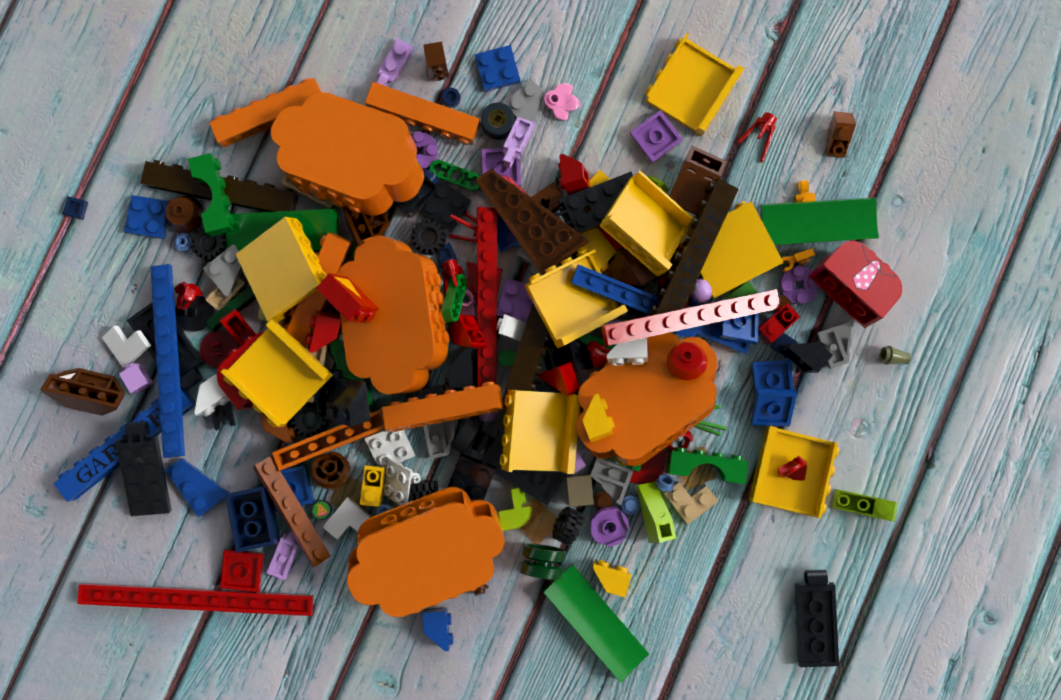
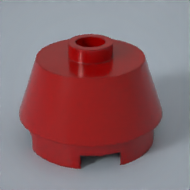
M681 342L675 345L667 357L669 371L676 378L687 381L700 377L706 370L708 362L703 348L693 342Z

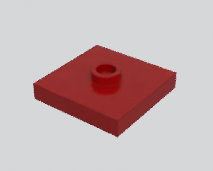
M224 549L220 589L259 593L261 591L264 553L254 551L236 553L234 549Z

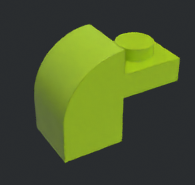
M520 488L511 489L514 509L499 511L502 531L519 529L531 517L532 507H524L526 496L525 492H521Z

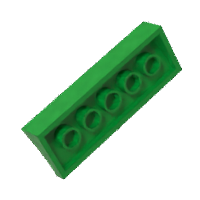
M875 197L760 204V218L774 245L879 238L877 198Z
M333 209L232 214L235 220L233 225L234 231L226 233L227 249L234 244L240 251L281 219L290 217L298 219L302 224V229L305 236L310 240L313 252H320L322 248L320 242L324 235L330 232L338 235L339 213Z
M573 564L563 571L562 579L553 580L543 589L544 594L620 683L649 655V652Z

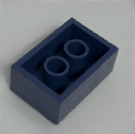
M264 486L225 494L236 553L279 543L280 535L274 504Z

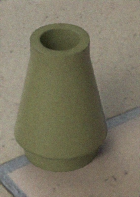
M887 346L881 349L879 358L886 365L909 364L911 354L892 346Z

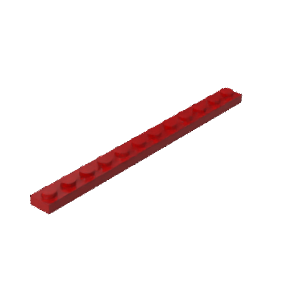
M81 583L78 587L77 604L312 616L314 595Z

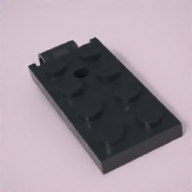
M632 172L559 199L558 203L561 205L562 210L556 211L553 214L580 234L599 227L624 186L633 176ZM584 207H589V208H590V212H589V213H585V212L583 211V208H584Z
M152 302L130 317L127 322L134 332L141 330L151 345L147 350L157 363ZM176 321L178 353L180 354V385L188 391L204 379L196 367L200 364L204 365L206 362Z
M147 421L126 423L124 432L127 439H117L115 442L130 515L132 517L170 513L172 508L158 436L148 437L150 426ZM137 458H142L143 463H139L137 461Z
M498 430L497 436L494 439L481 431L472 446L474 450L484 455L480 461L497 467L495 474L545 505H548L566 473L536 470H512V472H507L501 469L502 466L500 465V456L503 454L502 436L504 433Z
M805 570V585L794 583L798 666H839L834 582H829L828 584L826 570ZM815 602L818 603L816 610L812 609V604Z

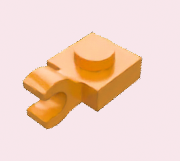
M808 179L798 182L799 195L794 196V202L816 201L815 193H809Z
M813 248L781 258L788 263V267L782 271L787 272L791 270L795 263L803 265L810 262L809 258L815 256Z

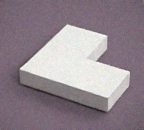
M114 326L102 337L123 368L133 363L151 346L141 330L135 331L127 339L119 326Z
M347 497L323 528L338 540L349 526L358 532L360 525L372 516Z

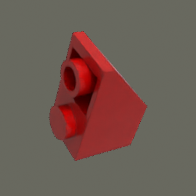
M560 154L558 169L561 173V178H559L561 188L565 189L569 195L590 188L589 173L584 165L565 154Z
M786 303L758 326V335L766 344L773 343L800 316Z
M316 310L315 315H311L309 327L312 328L310 334H307L305 339V346H307L309 353L316 352L337 338L341 318L338 314Z
M459 315L458 321L452 322L447 328L455 345L471 348H486L488 346L473 315Z

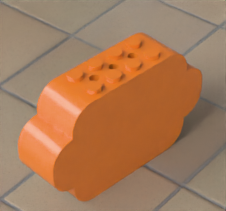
M319 92L311 95L302 107L290 106L282 110L271 127V137L279 147L277 163L292 184L303 194L309 195L310 193L319 200H329L338 207H348L350 211L356 214L361 212L370 216L380 215L391 207L393 201L405 202L415 197L423 184L424 172L416 158V144L406 123L399 117L330 93Z
M386 236L367 238L363 240L365 243L357 246L354 261L345 263L337 273V275L348 277L379 308L375 312V317L367 323L348 321L340 313L347 366L355 376L371 378L373 386L383 394H407L420 391L428 382L429 370L442 366L448 356L449 335L445 329L446 322L442 317L444 299L439 287L441 284L440 275L437 272L435 263L430 258L413 253L404 242Z
M671 332L647 337L648 362H644L643 365L624 363L622 366H613L612 363L608 364L606 362L602 370L599 372L596 370L588 376L589 379L582 384L579 390L578 399L583 412L578 417L576 423L577 434L588 452L599 459H608L616 455L625 465L639 466L708 417L715 407L717 391L714 380L716 378L718 360L714 350L706 341L698 337H687L680 341ZM681 342L696 343L703 348L707 355L706 370L700 377L694 380L678 379L668 369V354L675 345ZM599 394L600 399L605 398L608 406L605 412L607 417H612L615 428L612 429L613 435L591 443L582 420L594 395Z
M448 487L366 519L358 529L357 547L350 553L348 560L347 585L356 601L364 605L379 604L381 609L390 616L404 617L412 613L416 614L427 607L436 606L447 599H454L467 591H474L486 584L494 573L492 558L502 551L505 542L501 522L495 507L485 500L471 501L464 490L457 487Z

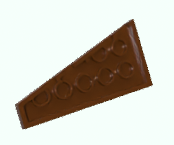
M489 169L476 179L480 188L542 275L546 274V269L559 265L590 242V240L493 169Z

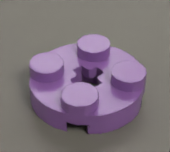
M416 131L411 134L416 147L424 148V154H418L416 158L423 170L429 169L430 164L438 159L437 143L429 134Z
M796 266L785 272L781 276L779 283L781 295L787 296L792 304H804L811 301L816 296L819 287L808 277L812 270L807 267ZM795 281H801L803 283V289L800 288L797 290L795 288Z
M617 507L601 508L590 517V532L596 542L606 546H615L626 538L627 530L629 531V522L625 514ZM609 522L614 523L610 531L608 528L604 529Z

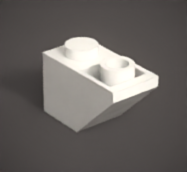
M504 314L503 319L499 318L496 329L499 331L500 337L520 343L526 323Z
M647 338L617 344L607 354L608 364L612 363L613 366H622L624 363L643 365L644 362H648Z
M217 374L200 385L194 411L196 416H208L215 411L214 408L219 404L222 406L230 401L217 382Z

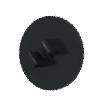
M196 295L194 301L185 310L178 309L176 305V321L181 328L191 332L201 331L206 328L205 322L213 316V307L205 300L206 297ZM183 298L182 305L184 306L187 301Z

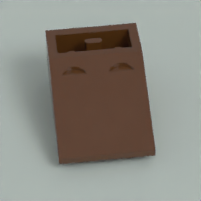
M691 146L669 197L682 209L696 215L698 203L706 195V186L710 181L712 182L721 177L727 161L695 146Z

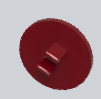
M226 331L211 332L201 342V357L210 367L219 368L220 364L228 358L229 352L235 348L239 349L238 342Z

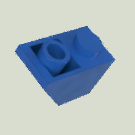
M447 608L425 609L422 613L424 634L441 649L449 651L450 645H453V633H449V625H452L451 613H448Z

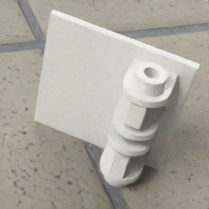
M383 430L365 437V441L378 467L387 468L388 459L399 463L415 456L405 430L397 432Z
M388 459L384 496L401 506L408 503L410 485L419 483L420 475L408 467H403L401 463Z

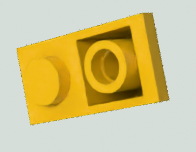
M599 394L594 395L582 420L591 443L613 435L612 429L615 428L612 417H607L605 410L608 409L605 398L600 399Z
M365 465L360 505L376 507L383 505L384 467Z
M603 560L593 561L592 567L605 591L626 597L632 575L627 571L628 568L617 565L616 568L611 567L608 562Z

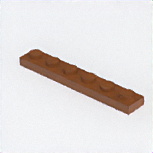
M272 456L254 465L253 469L312 568L329 558L331 555L283 474L278 470Z

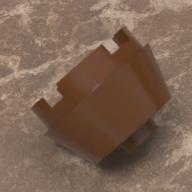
M180 196L168 203L166 219L173 230L180 233H189L195 231L203 222L201 214L204 210L197 199L191 196Z
M330 451L321 457L319 455L312 464V479L315 484L328 490L339 489L345 484L349 476L350 464L338 452Z

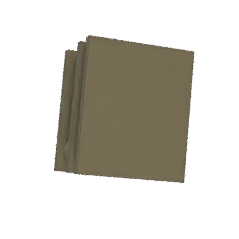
M591 475L566 476L569 507L594 505Z

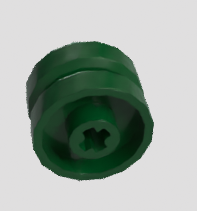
M524 544L522 555L531 560L521 561L520 573L541 579H562L563 567L556 563H561L565 560L566 550L548 545Z

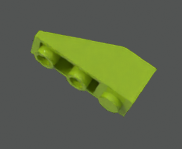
M655 481L636 485L648 542L661 543L677 539L672 517Z
M836 489L833 508L895 522L899 502Z

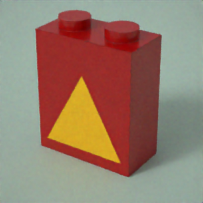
M328 273L316 288L348 321L370 322L375 317V312L379 309L348 277Z

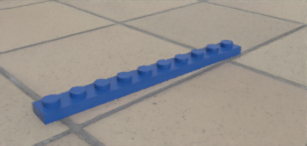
M164 264L152 266L150 269L163 458L185 456L173 271L172 265Z
M579 264L576 266L570 284L647 315L652 304L655 305L658 298L655 295ZM720 322L693 327V330L697 331L696 335L743 354L748 352L750 343L719 338Z

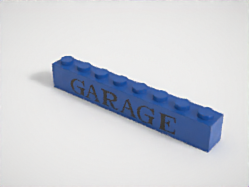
M180 386L182 415L184 416L196 406V402L188 391ZM159 398L150 404L151 407L146 411L142 410L136 414V419L132 421H147L150 426L148 437L161 434ZM125 424L120 427L121 431L116 435L108 436L102 446L93 448L89 452L90 455L75 462L73 464L74 468L58 476L59 479L53 484L67 502L76 501L120 466L115 441L117 439H127L124 432Z

